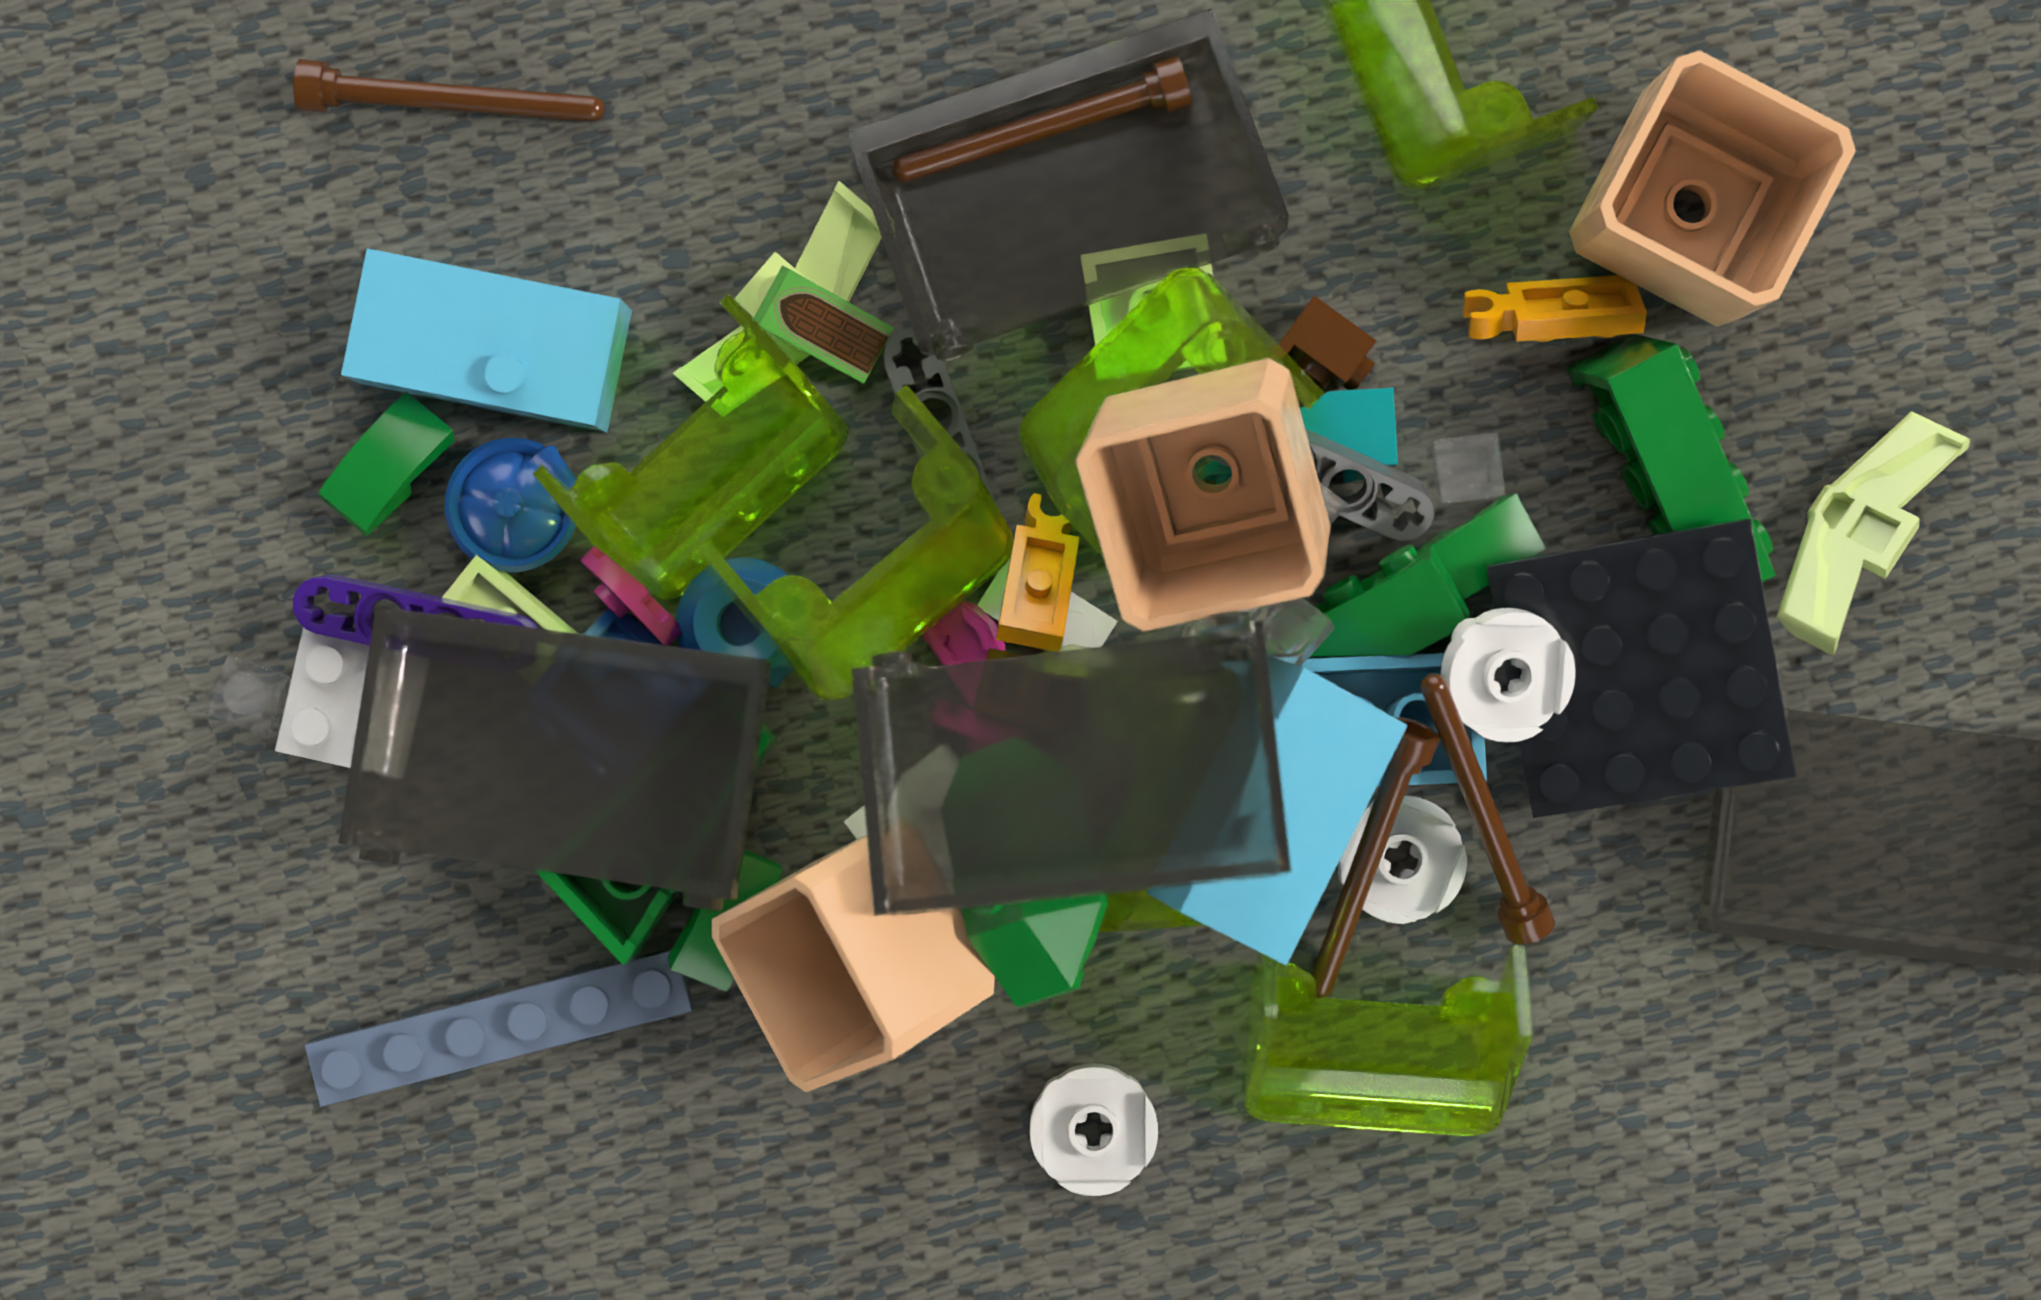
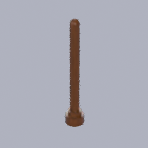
M1178 55L1153 63L1154 70L1143 73L1144 80L901 156L894 161L892 173L897 180L908 182L1151 105L1153 111L1165 107L1167 113L1192 106L1191 93L1182 63Z
M299 59L295 66L293 79L294 102L298 111L326 113L328 107H339L341 101L588 122L600 120L605 113L604 103L595 96L343 76L340 69L330 68L327 61Z
M1429 674L1421 682V692L1503 896L1500 900L1501 907L1498 910V918L1505 936L1511 943L1519 945L1537 942L1546 937L1555 926V920L1547 899L1526 884L1446 680L1439 674Z
M1396 718L1408 726L1384 773L1308 981V990L1315 998L1323 999L1332 993L1412 774H1419L1422 766H1427L1431 763L1439 743V734L1431 727L1416 720Z

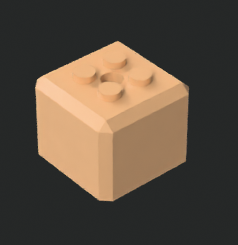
M1702 51L1677 57L1642 91L1571 226L1569 234L1575 253L1716 327L1737 321L1779 299L1856 152L1849 128ZM1690 190L1702 198L1705 212L1700 222L1688 223L1677 216L1673 202L1678 191Z
M1267 358L1106 397L1076 458V464L1122 620L1144 632L1311 596L1324 576L1330 522L1289 369ZM1204 456H1219L1230 465L1232 476L1229 480L1219 485L1205 483L1198 477L1195 471V463Z
M896 819L825 855L712 919V939L789 1081L804 1092H809L895 1059L994 993L996 978L967 938L962 909L919 828L900 819Z

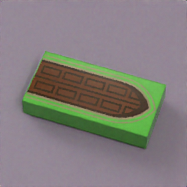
M783 265L752 320L760 328L863 384L894 330V327Z

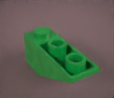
M1411 544L1394 551L1379 562L1382 570L1359 582L1356 575H1352L1333 584L1322 593L1325 601L1303 612L1300 606L1296 605L1274 616L1266 623L1269 631L1263 633L1259 650L1263 657H1267V655L1271 657L1412 655L1452 634L1458 623L1469 618V608L1433 545L1429 544L1416 551Z

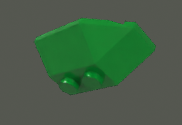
M1015 736L962 757L941 808L967 938L1014 1005L1023 1008L1079 989L1084 975L1082 968L1094 946L1108 900L1079 775L1053 757L1034 747L1026 739Z

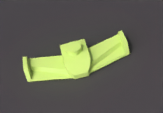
M838 181L834 188V192L796 267L794 268L778 253L774 252L734 298L736 304L752 318L686 365L673 372L678 379L721 416L732 411L810 356L805 351L752 322L782 265L848 302L860 282L887 225L872 208L840 181Z
M1911 411L1835 482L1823 487L1807 512L1808 523L1777 614L1778 620L1789 633L1828 654H1835L1862 568L1884 579L1887 578L1919 528L1920 518L1901 508L1955 458L1961 456L1969 448V438Z

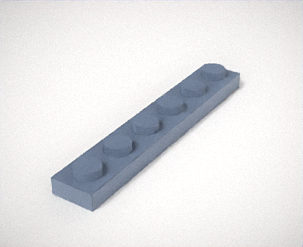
M672 949L635 958L625 966L619 962L312 1041L306 1044L305 1048L320 1107L691 1012L694 1009V1004L687 977L670 970L667 957Z

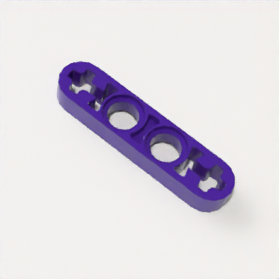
M322 575L308 579L296 589L293 597V612L297 621L306 630L315 634L499 674H513L531 667L539 659L543 649V637L539 627L530 618L521 614L340 575ZM329 589V599L331 601L346 605L358 604L354 614L337 612L328 614L323 619L324 611L321 607L314 606V597L326 594ZM382 599L394 602L401 610L403 622L400 629L394 635L381 633L374 625L372 612L375 605ZM442 613L456 615L463 624L464 637L457 648H446L435 638L434 623ZM480 619L485 621V625L483 626L482 630ZM511 628H514L515 640L524 643V652L513 654L510 660L506 659V648L489 643L478 646L479 655L474 653L481 634L501 636L509 633Z

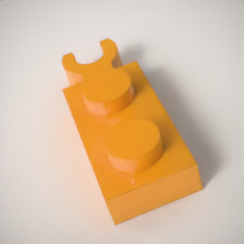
M1619 275L1511 282L1506 283L1505 294L1500 295L1483 289L1467 291L1464 293L1462 314L1464 318H1469V338L1489 339L1497 336L1502 331L1513 330L1516 342H1547L1564 338L1593 336L1608 338L1622 334L1644 333L1647 311L1637 285Z
M1034 493L1028 502L1025 526H1016L996 640L1060 652L1064 639L1080 538L1069 535L1076 513V506L1074 501L1066 500L1061 515L1048 516L1040 509L1041 494Z

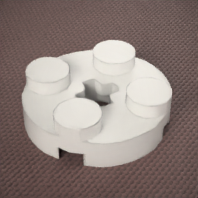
M1516 608L1490 610L1476 618H1468L1458 623L1453 630L1452 641L1448 645L1443 657L1441 676L1448 684L1461 720L1465 725L1487 739L1498 742H1516L1531 738L1541 732L1543 729L1539 726L1547 722L1554 712L1560 715L1568 704L1573 692L1575 662L1567 642L1560 638L1557 631L1551 627V624L1533 613ZM1511 659V664L1520 668L1522 674L1520 679L1510 680L1508 690L1501 692L1500 683L1494 680V674L1496 669L1501 667L1503 661Z
M1404 796L1363 907L1365 912L1386 922L1405 924L1426 918L1434 912H1439L1456 897L1465 878L1467 856L1465 846L1462 845L1461 836L1455 828L1456 825L1442 808L1419 797ZM1375 799L1368 803L1337 864L1339 881L1342 886H1344ZM1402 840L1408 841L1412 844L1410 854L1418 859L1417 866L1414 871L1404 868L1400 872L1399 877L1392 876L1389 873L1391 863L1384 859L1385 852L1388 847L1398 848Z
M1083 1064L1071 1067L1060 1075L1051 1078L1034 1103L1030 1118V1141L1034 1156L1042 1168L1044 1167L1048 1175L1056 1179L1058 1184L1071 1192L1086 1196H1101L1120 1191L1131 1183L1130 1180L1140 1174L1144 1166L1146 1168L1156 1150L1158 1123L1152 1102L1139 1082L1118 1068L1104 1064ZM1097 1112L1100 1114L1102 1122L1112 1124L1111 1134L1101 1135L1100 1145L1098 1146L1087 1145L1085 1135L1075 1134L1076 1124L1085 1122L1087 1113Z

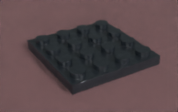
M1750 517L1499 562L1486 566L1494 609L1516 608L1543 618L1552 625L1551 627L1557 631L1560 638L1567 642L1575 662V683L1571 698L1560 715L1554 712L1547 722L1539 726L1543 729L1541 732L1531 738L1519 741L1533 818L1797 777ZM1511 659L1505 660L1504 664L1509 685L1510 680L1520 679L1522 670L1512 665Z

